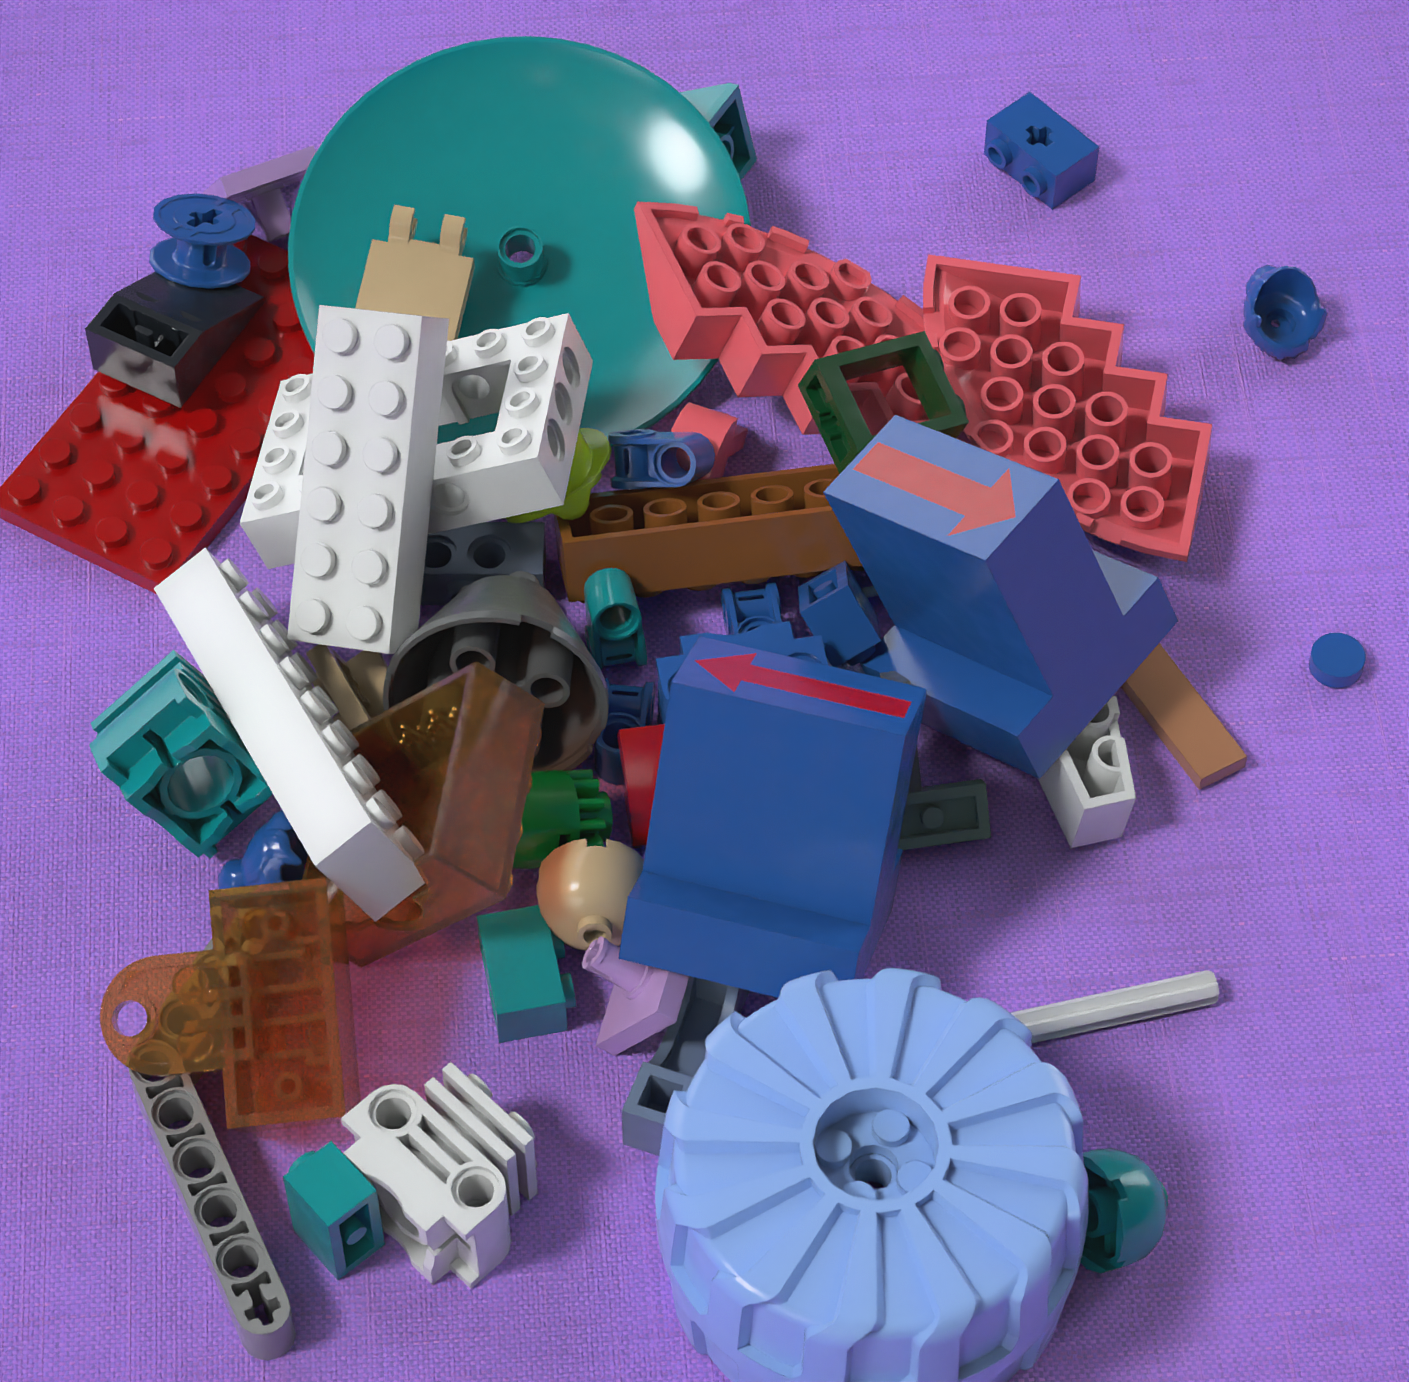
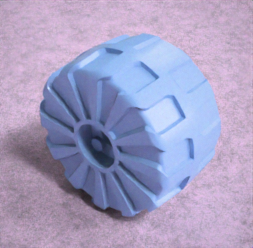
M902 968L882 969L872 979L839 981L831 970L802 976L785 983L777 1000L765 1005L747 1018L734 1011L707 1036L705 1060L693 1077L688 1090L673 1091L664 1121L656 1175L655 1208L659 1246L670 1278L677 1318L694 1349L699 1354H708L715 1365L732 1382H1008L1019 1369L1028 1370L1033 1367L1054 1334L1078 1272L1088 1222V1176L1083 1160V1117L1076 1096L1063 1073L1053 1065L1041 1062L1032 1051L1031 1031L1010 1012L989 999L978 997L966 1001L958 996L942 991L939 977ZM865 1182H876L884 1186V1188L873 1189Z

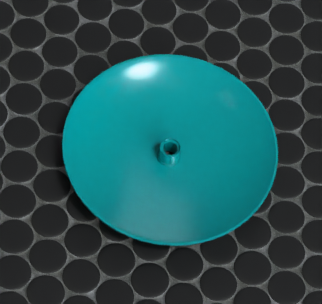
M519 36L472 41L440 50L416 60L389 75L354 103L326 135L313 156L300 184L292 212L288 239V270L292 297L301 327L315 354L319 305L356 307L372 239L388 242L390 219L394 205L415 208L414 218L418 222L414 240L435 244L440 243L441 227L445 214L466 218L464 228H468L462 256L474 258L475 268L458 339L477 335L488 329L499 330L528 323L539 317L549 318L569 313L593 360L579 428L599 430L608 439V433L648 429L676 409L702 383L718 362V359H672L653 321L634 213L637 202L676 203L696 206L699 215L722 220L727 213L743 216L744 224L751 226L746 196L738 172L724 144L709 122L688 99L668 82L645 67L613 52L589 44L559 38ZM519 251H527L533 254L530 260L523 263H517L509 259L514 253ZM499 412L471 418L468 423L460 425L458 422L438 426L437 444L454 441L463 436H476L494 432Z

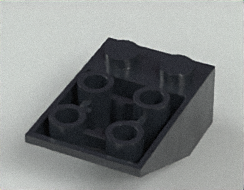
M153 272L114 293L85 328L93 369L181 408L265 303V298L236 284L209 289L190 287L169 281L160 274Z

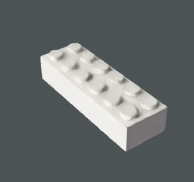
M319 305L287 640L393 654L408 637L418 630L449 319Z

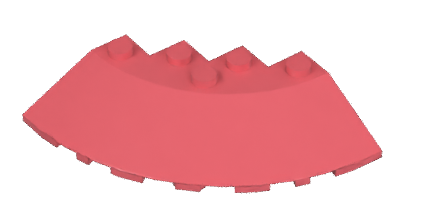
M637 202L634 208L653 321L672 359H718L737 397L783 396L802 435L820 434L798 387V384L815 359L924 331L923 309L903 295L897 301L891 295L871 283L870 272L846 258L834 262L817 252L807 249L809 240L789 231L772 226L767 233L744 224L743 216L727 213L723 220L699 215L698 208L690 205ZM903 365L846 380L872 436L877 435L894 415L916 423L929 420ZM962 431L957 439L973 445Z
M928 254L923 283V327L933 349L939 352L943 360L944 372L955 394L962 399L965 405L966 417L969 423L963 432L970 442L976 447L1059 479L1083 531L1105 541L1145 554L1187 562L1208 469L1212 424L1164 417L1168 374L1121 367L1124 324L1079 318L1081 275Z

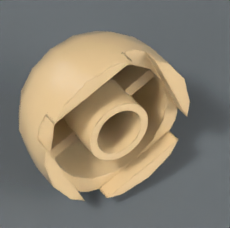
M580 839L554 849L542 861L536 885L540 913L553 935L561 939L567 946L584 951L588 949L595 939L598 940L601 936L608 939L612 944L620 946L627 899L643 870L644 860L638 852L619 841L607 839L606 847H587V839Z

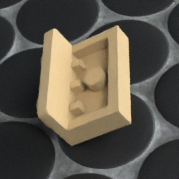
M318 644L306 652L318 677L312 682L314 687L318 685L334 702L339 711L338 714L333 716L334 722L339 719L349 729L355 739L362 743L378 759L401 744L394 735L384 711L383 686L388 666L380 653L363 650L345 662L328 645Z

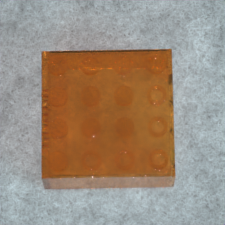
M475 662L349 730L359 743V747L353 753L355 756L361 754L373 767L381 780L374 786L377 792L382 789L402 813V817L396 821L399 828L403 825L408 828L425 851L414 862L425 883L375 922L314 865L308 855L292 921V930L362 968L506 899L513 883L511 872L516 847L523 832L521 821L526 796L532 786L531 770L535 750L542 735L540 725L545 703L479 662Z

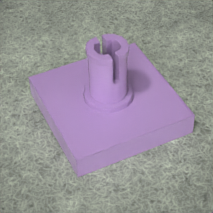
M314 145L220 177L202 194L219 196L237 203L244 200H252L267 241L271 242L288 236L291 216L280 189L299 182L304 178L308 166L316 153Z
M601 936L598 940L595 939L586 950L582 961V968L614 984L595 1046L615 1056L676 1023L689 976L618 959L620 947Z

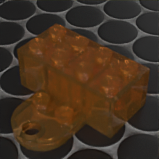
M326 877L208 890L213 942L212 950L145 957L126 966L109 984L101 1004L100 1025L103 1038L112 1054L128 1068L151 1076L166 1077L223 1071L227 1129L251 1133L342 1123L341 1118L361 1102L343 891ZM138 1002L147 1013L146 1025L139 1034L126 1036L118 1027V1014L125 1005Z

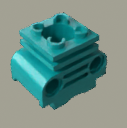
M175 650L171 651L90 723L93 730L98 733L96 735L97 738L89 746L100 772L120 787L128 803L143 815L161 825L180 844L198 858L205 854L211 859L218 852L216 844L273 795L205 676Z

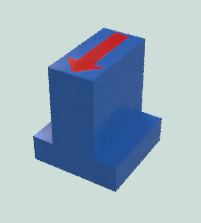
M898 415L893 416L823 492L894 623V626L884 635L881 642L875 645L876 651L859 663L864 673L880 678V673L896 671L910 680L911 685L927 688L921 724L1038 779L1047 772L1178 622L1159 577L1092 550L1059 479Z
M699 636L671 681L643 870L627 899L618 959L779 998L782 987L788 981L821 971L831 970L839 981L863 979L893 908L903 850L898 849L927 688Z

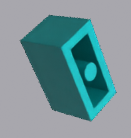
M539 905L477 916L479 946L499 1043L568 1031L566 1009L576 1007L571 974L559 973L557 959L565 958L564 942L550 931V927L540 913Z
M332 1141L317 1152H306L294 1161L288 1173L283 1176L293 1231L330 1273L339 1280L385 1245L377 1190Z

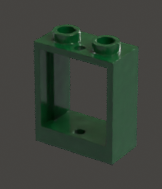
M925 331L815 359L798 384L839 474L876 436L871 435L846 380L903 365L929 418L928 421L918 424L957 439L969 423L966 417L965 405L962 399L955 394L944 372L943 360L939 352L933 349Z

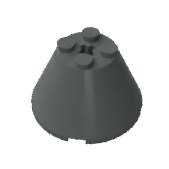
M516 571L510 575L485 577L462 587L457 592L456 597L408 637L397 649L387 668L383 686V705L387 721L394 735L404 748L430 769L441 773L442 767L456 773L472 777L471 785L482 787L486 786L489 776L496 772L573 770L592 753L593 744L600 736L602 730H605L608 719L609 696L601 669L555 598L539 585L538 579L533 574L524 571Z

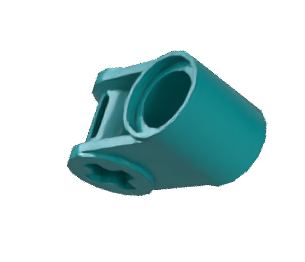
M605 568L596 571L589 576L584 585L587 621L585 639L587 649L598 664L601 672L605 666L636 662L638 666L647 665L642 617L630 576L625 571L617 568Z

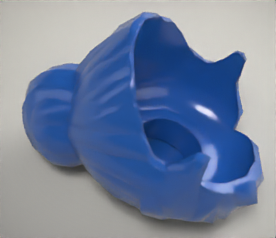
M1271 265L1257 268L1245 286L1246 298L1243 309L1245 320L1243 327L1254 344L1268 356H1274L1280 361L1286 358L1295 359L1300 354L1308 351L1310 340L1315 339L1322 331L1327 317V309H1322L1312 279L1301 269L1291 266L1276 267ZM1271 323H1276L1278 327L1272 326Z
M283 810L275 813L267 823L255 831L254 837L249 842L243 858L230 859L222 867L218 875V887L222 897L232 906L239 908L248 907L259 902L270 908L300 913L303 910V904L306 900L304 865L311 858Z

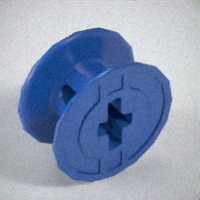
M198 193L175 195L163 199L154 207V222L160 230L172 236V238L158 242L150 250L149 263L156 273L169 281L185 286L208 289L237 284L250 274L251 261L242 250L232 245L247 239L255 231V218L247 208L229 199Z

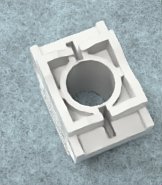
M450 1062L442 1069L444 1086L434 1077L424 1084L426 1101L407 1086L391 1084L371 1092L341 1118V1122L354 1135L355 1143L343 1154L377 1190L383 1232L389 1234L400 1243L408 1254L412 1266L432 1285L451 1270L472 1289L496 1268L509 1253L511 1246L509 1214L512 1216L520 1209L519 1192L529 1201L538 1194L537 1162L534 1149L535 1134L522 1116L514 1111L507 1114L491 1099L493 1094L477 1075L472 1073L466 1076Z

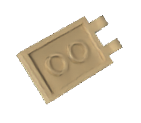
M394 205L390 219L388 242L372 239L355 308L449 319L447 340L458 339L475 268L474 258L462 256L468 228H464L466 218L445 214L441 227L440 243L435 244L414 240L418 222L414 218L415 208Z

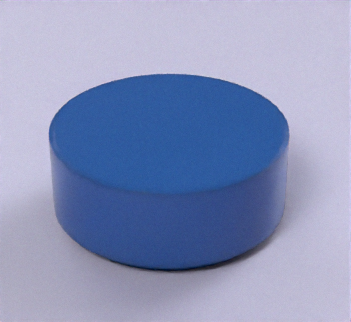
M1344 633L1325 634L1319 637L1312 646L1309 657V670L1313 677L1325 686L1332 688L1351 686L1362 675L1366 660L1365 650L1360 642L1350 635Z

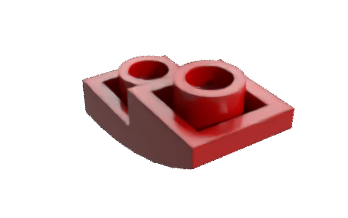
M665 724L620 729L617 735L626 787L624 799L632 849L646 847Z

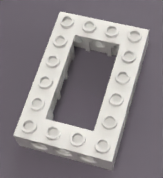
M569 313L549 318L539 317L528 323L499 330L488 329L477 335L452 341L447 340L438 426L458 422L460 425L468 423L471 418L498 412L499 416L494 432L476 436H463L454 441L436 445L428 534L564 505L593 360ZM313 373L294 375L280 382L240 519L241 527L268 569L294 564Z

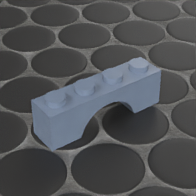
M689 976L676 1023L668 1026L653 1058L648 1063L642 1062L622 1109L624 1145L659 1156L664 1121L673 1091L688 1090L693 1077L705 1060L707 1036L734 1011L741 1014L750 992L749 990Z

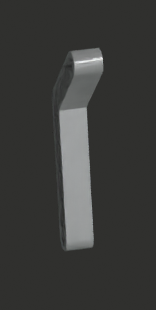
M248 906L234 910L224 920L131 1053L128 1068L138 1106L240 1341L251 1356L261 1360H272L287 1353L294 1344L296 1333L289 1298L195 1089V1085L279 962V949L274 921L270 914L262 908ZM219 984L230 985L223 990H211L212 987ZM186 1029H200L197 1033L192 1035H179L182 1031ZM155 1074H169L160 1081H147L148 1078ZM184 1120L190 1122L181 1129H168V1126L176 1121ZM207 1168L212 1170L204 1177L192 1178L188 1176L196 1169ZM224 1216L234 1219L228 1225L219 1228L209 1225L213 1220ZM251 1266L256 1268L252 1274L246 1277L231 1276V1273L239 1267ZM262 1303L270 1322L269 1325L263 1326L259 1319H256L254 1308Z

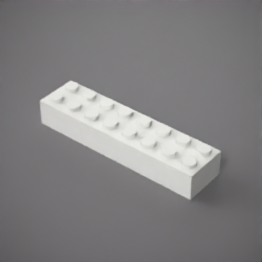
M204 548L157 585L154 590L314 865L376 922L430 879L418 859L425 851L408 828L404 825L399 828L396 821L402 817V813L382 789L378 792L374 786L381 781L378 774L361 754L355 756L353 753L359 747V743L349 729L339 719L335 722L332 719V716L338 712V709L318 685L316 687L312 686L311 683L318 677L307 661L298 652L294 655L291 652L297 646V643L293 640H287L288 630L279 620L273 622L271 619L278 613L274 605L259 588L252 592L245 588L249 584L247 579L229 558L220 563Z

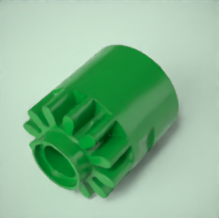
M592 769L496 772L489 776L483 798V833L489 860L496 870L540 868L542 861L554 849L574 840L587 839V847H604L603 842H606V839H610L612 832V806L608 794L605 791H599V779H593Z

